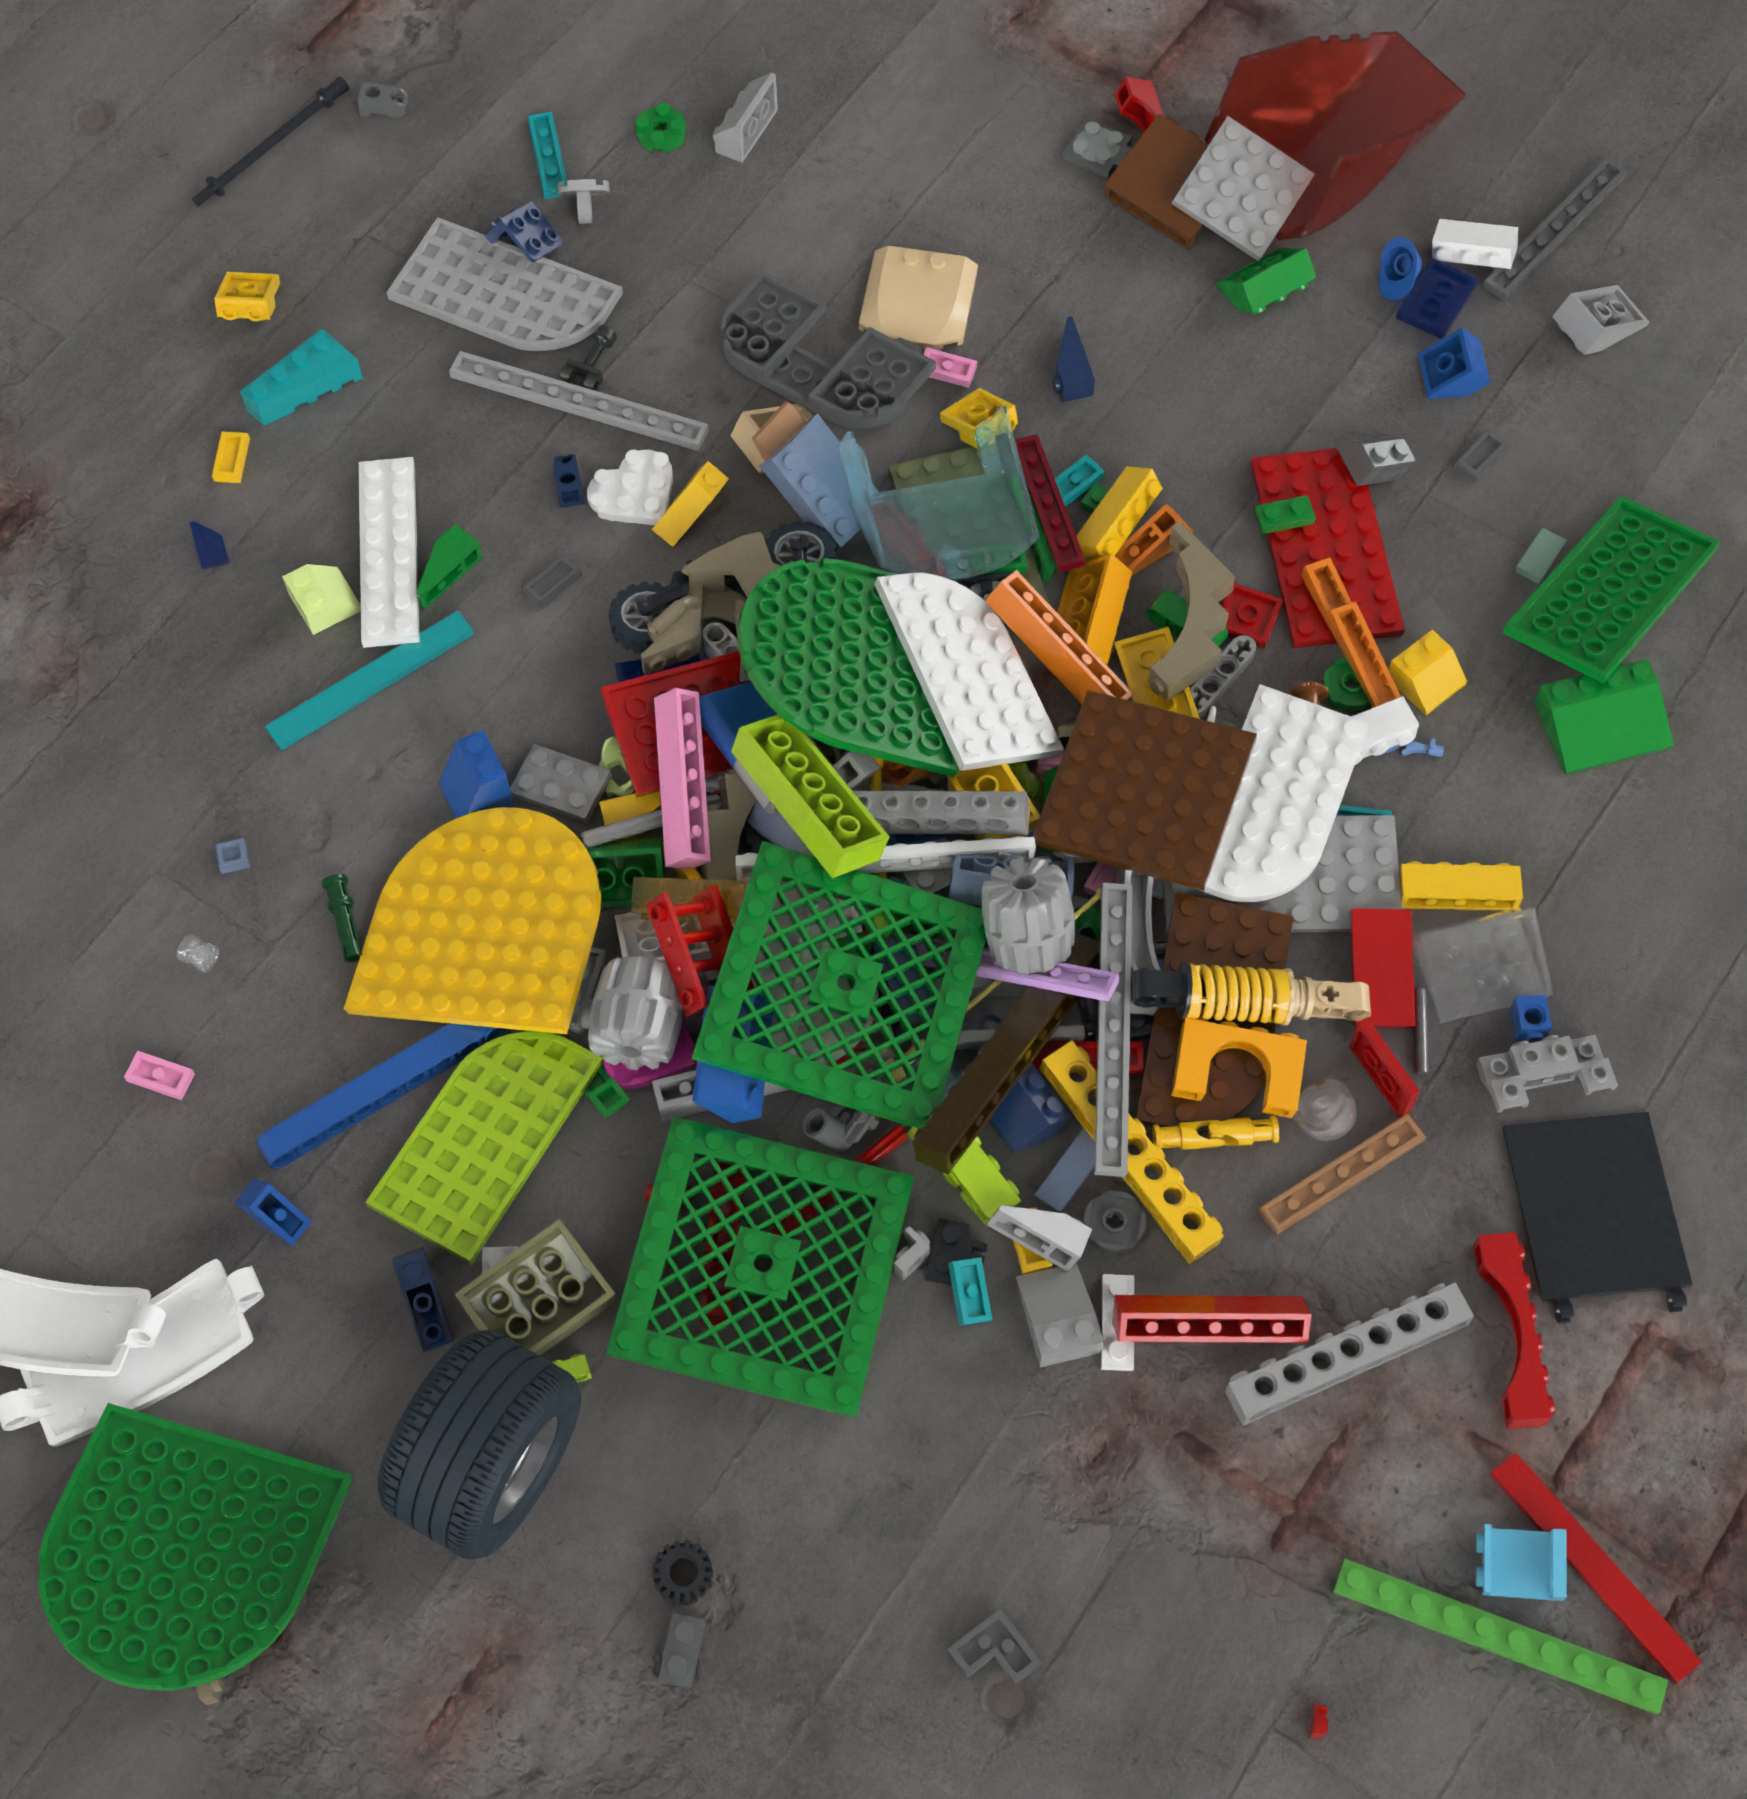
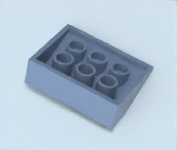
M818 413L759 465L804 523L811 522L816 527L819 525L824 528L826 533L829 532L832 535L833 542L836 543V549L841 548L867 522L863 517L864 509L883 503L885 500Z

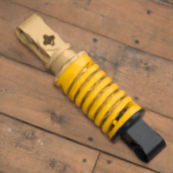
M1182 961L1178 971L1142 968L1132 973L1133 1004L1135 1006L1143 1008H1175L1176 1016L1181 1020L1186 1018L1197 1019L1201 1014L1202 1018L1208 1020L1213 1016L1215 1020H1221L1224 1017L1227 1021H1232L1236 1017V1020L1240 1022L1245 1021L1246 1018L1249 1022H1256L1259 1018L1262 1023L1274 1022L1275 1024L1285 1026L1290 1023L1293 1016L1299 1017L1302 1020H1308L1310 1017L1346 1019L1349 1021H1361L1371 1016L1369 986L1366 983L1314 981L1311 977L1294 979L1293 971L1290 968L1268 970L1257 968L1255 970L1252 967L1244 969L1238 966L1234 968L1231 966L1220 967L1219 965L1208 967L1206 964L1194 965L1188 961Z

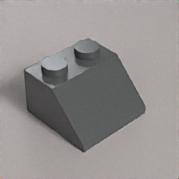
M1374 432L1340 437L1334 440L1357 486L1399 480L1416 461L1404 438Z

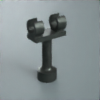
M600 325L594 334L596 343L584 363L568 358L567 364L564 365L560 372V377H563L561 381L572 384L576 375L585 378L583 385L586 388L597 391L603 381L602 371L594 368V365L605 347L611 348L617 339L616 332L608 326Z

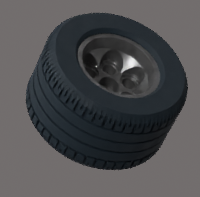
M482 1330L464 1336L443 1355L429 1372L406 1407L390 1438L377 1479V1492L382 1508L393 1518L461 1558L473 1560L487 1557L494 1553L511 1537L529 1514L550 1481L567 1448L581 1407V1392L575 1377L568 1371L497 1331Z

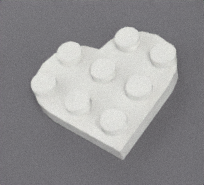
M630 450L626 453V458L621 462L619 469H600L595 472L594 478L590 481L587 488V499L589 506L598 513L600 518L610 521L655 525L668 509L673 484V471L666 453L653 450Z

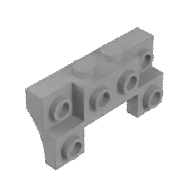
M1551 1035L1534 1043L1520 1041L1512 1045L1508 1052L1479 1057L1476 1063L1480 1080L1488 1089L1497 1113L1502 1112L1503 1109L1522 1106V1108L1527 1107L1529 1100L1525 1090L1573 1081L1576 1076H1578L1583 1086L1585 1095L1609 1088L1610 1090H1615L1618 1086L1609 1058L1603 1057L1596 1035L1570 1039V1036L1559 1037L1558 1035Z

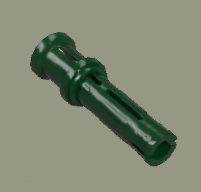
M334 874L322 880V887L327 891L329 899L327 908L333 913L336 921L344 961L353 963L359 961L362 955L351 910L354 901L348 893V877L344 874Z

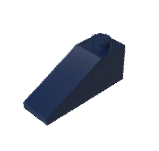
M1067 317L1056 364V375L1052 377L1053 389L1055 393L1059 392L1062 402L1090 397L1094 393L1095 378L1073 317Z

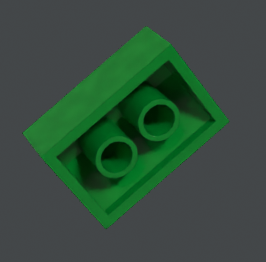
M1277 248L1261 257L1259 261L1255 260L1222 278L1216 284L1240 312H1251L1254 315L1266 310V305L1269 303H1277L1286 299L1289 292L1299 291L1308 287V282L1317 277L1306 248Z
M662 837L614 840L586 848L598 871L601 908L646 905L665 892Z

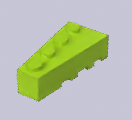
M914 1127L907 1132L908 1137L912 1141L918 1130ZM977 1136L949 1175L943 1173V1177L953 1187L957 1188L959 1186L963 1190L960 1192L961 1198L982 1223L988 1227L986 1225L988 1220L1000 1205L1014 1207L1021 1202V1199L1018 1197L1020 1192L1016 1185L1009 1179L1006 1181L999 1172L1001 1168L992 1155L987 1156L981 1149L980 1145L982 1143Z

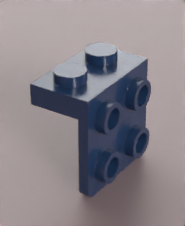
M532 201L521 208H513L505 217L501 215L490 224L492 229L485 236L492 245L509 235L531 262H536L563 244V240L557 231L550 225Z

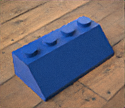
M715 986L707 987L706 1000L708 1005ZM761 995L750 999L756 1010L768 1005L765 998ZM743 1003L738 1019L749 1014ZM706 1007V1008L704 1009L703 1022H704V1018H705V1015H706V1012H707L708 1007ZM773 1012L760 1017L766 1028L772 1027ZM754 1021L741 1026L747 1038L760 1032ZM734 1030L732 1036L739 1038ZM764 1039L756 1042V1044L768 1047ZM697 1061L692 1102L731 1123L761 1118L765 1082Z

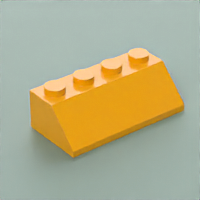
M1112 554L1086 561L1085 567L1069 570L1057 611L1062 619L1106 665L1110 659V653L1132 576V571Z

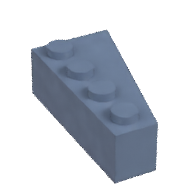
M955 855L949 899L965 904L982 906V885L984 881L991 880V870L996 866L1005 869L1009 867L1011 859L1021 858V856H1009V858L1004 860H997L993 855ZM1038 856V858L1047 860L1049 866L1058 865L1065 873L1072 898L1075 857H1064L1063 862L1051 861L1050 856Z

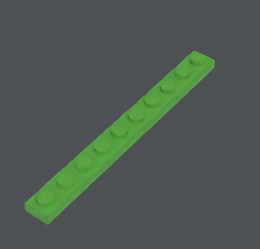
M1344 1559L1333 1593L1651 1713L1658 1714L1661 1711L1668 1680L1353 1561Z

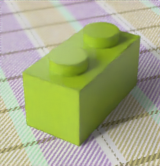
M575 1354L570 1356V1359L552 1362L571 1373L577 1380V1383L592 1378L585 1354Z

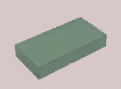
M1542 528L1516 566L1515 572L1540 584L1565 547L1567 540Z

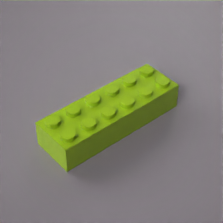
M778 714L739 728L731 750L732 754L832 878L880 860L890 836L805 733L792 726Z

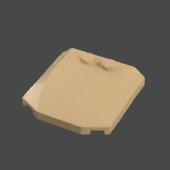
M885 246L875 250L860 315L859 330L864 332V329L867 331L871 327L896 341L901 337L922 348V350H926L927 347L942 350L943 345L956 342L957 346L962 345L978 273V264L966 256L910 248Z

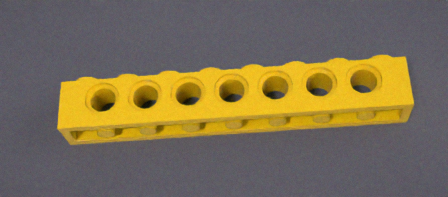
M1071 1040L1043 1059L1039 1070L1095 1142L1096 1106L1090 1104L1088 1098L1096 1097L1097 1071L1089 1063L1090 1058L1087 1052L1081 1046L1077 1047ZM1078 1073L1083 1077L1084 1081L1075 1082L1070 1078L1069 1074ZM1128 1113V1145L1136 1146L1140 1154L1132 1155L1128 1153L1127 1175L1122 1178L1187 1263L1191 1265L1219 1245L1224 1237L1222 1234L1223 1229L1217 1219L1213 1216L1209 1217L1202 1208L1203 1203L1200 1197L1195 1192H1190L1187 1189L1181 1173L1175 1167L1171 1168L1164 1159L1165 1154L1161 1147L1155 1142L1152 1144L1145 1135L1146 1130L1143 1124L1137 1118L1133 1119ZM1147 1169L1156 1171L1159 1179H1149L1144 1171ZM1163 1195H1174L1178 1200V1204L1167 1203ZM1189 1218L1194 1220L1197 1224V1229H1188L1183 1224V1219Z

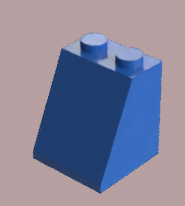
M484 729L457 740L439 781V785L455 818L485 809L515 808L506 773Z

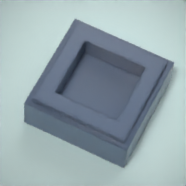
M244 838L215 844L221 874L250 868Z

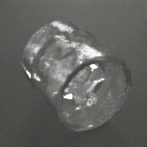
M193 934L187 935L177 950L178 961L185 964L191 963L195 969L203 973H207L212 969L219 955L218 946L209 942L203 943L201 938Z

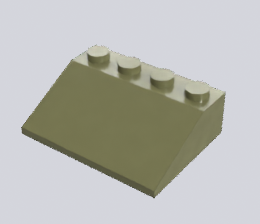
M560 1219L455 1293L456 1298L479 1331H497L540 1356L616 1302L614 1291Z

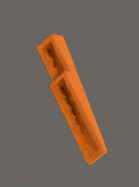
M1329 557L1306 565L1300 576L1372 707L1375 708L1400 698L1401 695L1356 601L1351 602L1331 558Z

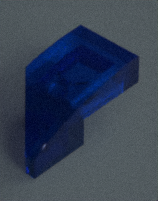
M189 522L202 569L205 570L230 563L223 536L199 523Z

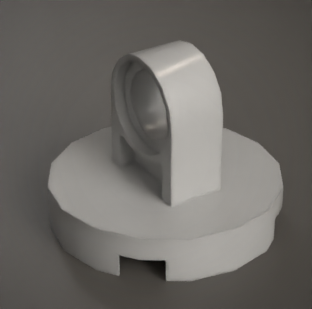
M596 179L568 180V186H565L563 182H558V195L577 197L579 224H591L593 222L591 196L608 194L610 192L609 181L602 180V185H596Z

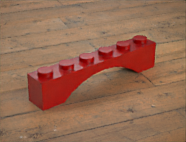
M1516 1232L1479 1235L1473 1244L1478 1275L1494 1290L1502 1301L1510 1317L1515 1334L1516 1357L1514 1370L1509 1385L1501 1397L1506 1428L1546 1426L1555 1413V1406L1552 1396H1548L1546 1389L1549 1376L1545 1364L1542 1365L1540 1358L1543 1348L1542 1339L1539 1333L1536 1334L1534 1327L1537 1314L1534 1303L1529 1301L1528 1292L1530 1291L1531 1283L1529 1274L1527 1272L1524 1273L1522 1261L1525 1259L1524 1246L1522 1242L1518 1243Z

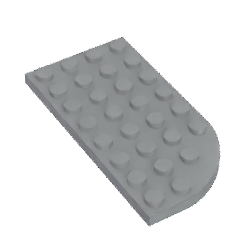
M437 217L386 292L388 300L525 351L556 350L584 340L592 335L600 325L605 323L623 294L622 287L544 257L536 262H531L518 247L502 241H497L491 245L485 237L486 235Z

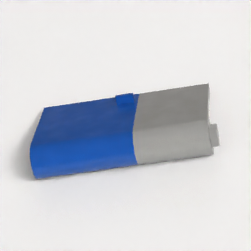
M752 682L701 696L699 702L701 726L766 813H780L731 752L740 727L777 715V713L765 702ZM807 735L808 738H809V739L813 742V744L817 747V749H818V750L822 753V755L826 758V760L831 764V766H833V764L831 763V761L827 758V756L824 754V752L821 750V748L817 745V743L814 741V739H813L811 736Z

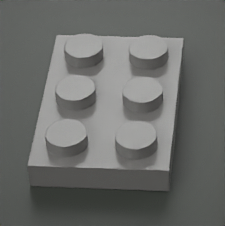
M534 744L512 783L510 791L513 798L588 823L612 777V773L610 770Z

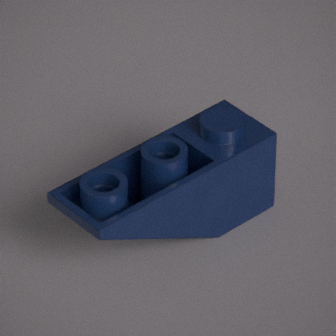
M421 1247L393 1257L392 1263L422 1351L425 1352L453 1342L424 1248Z

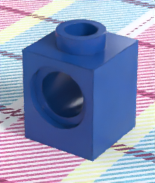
M1546 995L1515 997L1510 1007L1515 1042L1529 1041L1534 1043L1547 1037L1552 1026ZM1525 1018H1532L1537 1024H1530Z

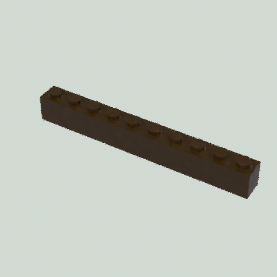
M1075 932V943L1071 946V955L1065 962L1061 963L1099 970L1100 942ZM1027 986L1026 993L1020 1001H1016L1013 1004L1010 1014L1004 1022H1000L997 1025L994 1035L988 1043H984L981 1046L976 1059L972 1064H968L965 1067L962 1077L957 1084L949 1088L946 1098L941 1105L933 1109L925 1126L916 1131L912 1141L916 1161L949 1175L1081 996Z

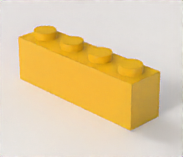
M1126 466L1076 535L1085 557V562L1108 554L1115 556L1163 488L1152 468Z
M1411 861L1401 864L1399 869L1402 908L1517 911L1523 899L1520 866H1511L1508 863L1481 865L1480 863L1471 862L1465 865H1452L1449 862L1422 864L1418 861Z

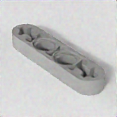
M1241 635L1233 639L1221 653L1219 665L1198 679L1190 688L1194 703L1198 701V697L1201 699L1197 709L1200 719L1206 715L1210 707L1219 700L1253 661L1256 653V643L1251 637ZM1244 647H1247L1248 651L1244 650L1239 655V659H1237L1236 656L1238 654V649H1243ZM1229 664L1234 668V671L1225 674L1220 671L1219 666ZM1206 683H1213L1217 686L1218 690L1208 693L1203 690L1202 686Z

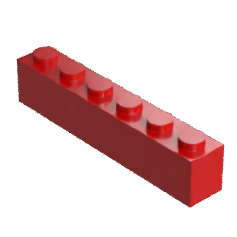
M1115 1295L1112 1325L1119 1342L1308 1343L1312 1314L1303 1296Z

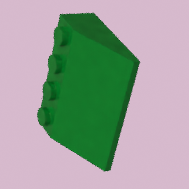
M1648 659L1618 666L1604 684L1585 674L1543 684L1540 686L1533 702L1565 775L1669 749L1674 745L1660 685Z

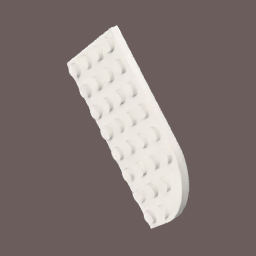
M1259 684L1242 730L1257 733V740L1203 892L1234 902H1257L1281 896L1299 886L1310 876L1322 856L1370 723Z

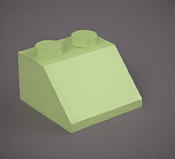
M306 564L282 576L289 596L313 635L361 612V604L338 567Z

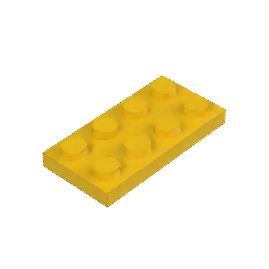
M1169 627L1114 642L1127 686L1134 694L1131 697L1132 702L1200 719L1189 686L1167 702L1160 694H1155L1149 686L1150 667L1158 662L1174 645Z

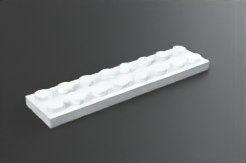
M413 457L359 462L361 642L363 648L420 642L419 602L416 595L418 589L414 459Z

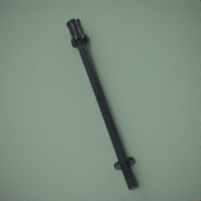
M339 76L326 88H320L313 102L217 179L208 176L206 178L208 186L192 198L194 204L199 207L214 194L219 197L224 196L225 191L223 187L322 107L331 108L336 99L349 91L348 83Z

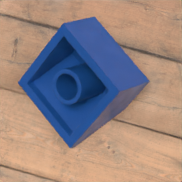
M1463 327L1418 353L1427 397L1430 399L1469 396L1490 384L1481 341Z

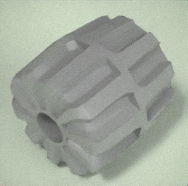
M1022 858L1011 859L1009 867L1003 869L996 866L991 870V880L984 881L982 885V917L990 953L993 957H996L997 964L1005 970L1010 969L1017 971L1018 974L1029 975V973L1051 971L1059 962H1065L1071 955V946L1075 943V916L1068 883L1062 869L1058 865L1049 866V862L1042 858H1033L1030 863H1025Z
M629 955L628 957L610 960L603 969L592 1002L588 1039L590 1050L595 1055L602 1056L605 1062L612 1065L624 1063L628 1069L638 1070L640 1066L647 1065L653 1070L659 1068L661 1062L668 1063L672 1058L682 1027L684 1011L668 966L664 961L639 955Z

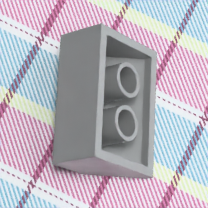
M769 73L749 82L744 91H740L736 103L727 110L724 121L713 132L716 153L743 163L778 110L776 74Z

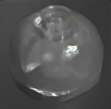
M1334 1079L1324 1080L1326 1084L1318 1087L1314 1083L1307 1087L1299 1096L1298 1111L1294 1119L1298 1126L1312 1139L1324 1142L1335 1141L1345 1136L1356 1122L1357 1105L1352 1093L1341 1081Z

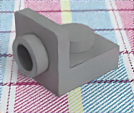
M910 1226L904 1229V1239L911 1248L908 1246L904 1247L894 1259L896 1261L894 1262V1273L902 1281L930 1257L929 1239L922 1231L917 1230L915 1232Z

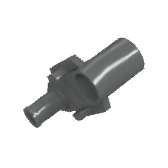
M871 1068V1069H867V1070H865V1071H866V1073H867V1075H868V1074H870V1073L876 1071V1069ZM883 1076L875 1079L876 1081L888 1084ZM835 1104L830 1113L821 1108L811 1110L805 1116L802 1128L806 1136L836 1153H843L853 1143L859 1142L867 1129L874 1130L879 1123V1117Z

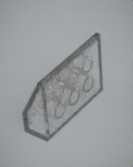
M1518 907L1412 933L1416 964L1438 1023L1511 1006L1516 996L1546 995V997L1554 995L1536 911L1533 907Z

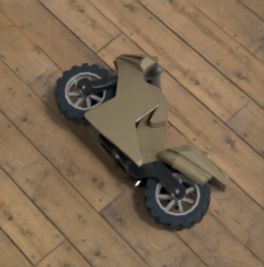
M794 521L790 525L785 523L779 526L780 529L772 530L769 533L770 537H766L765 540L761 532L743 535L707 552L694 561H687L682 571L674 572L670 586L663 587L658 582L653 584L640 582V585L636 586L631 584L627 586L625 591H619L617 598H613L610 603L609 622L613 638L617 643L620 642L621 647L626 650L631 649L636 654L643 652L641 654L644 675L661 671L665 667L677 662L686 661L690 657L697 655L701 650L703 620L718 618L734 623L737 634L739 616L747 597L765 575L785 565L783 561H790L789 563L805 560L808 563L821 562L822 558L837 559L836 543L833 542L832 535L829 532L826 533L824 528L819 525L817 527L813 526L811 522L800 524V521ZM815 554H819V555H820V557H819L818 559L813 558V557H810V556H813V555H815ZM628 622H637V623H636L634 626H632V625H630Z

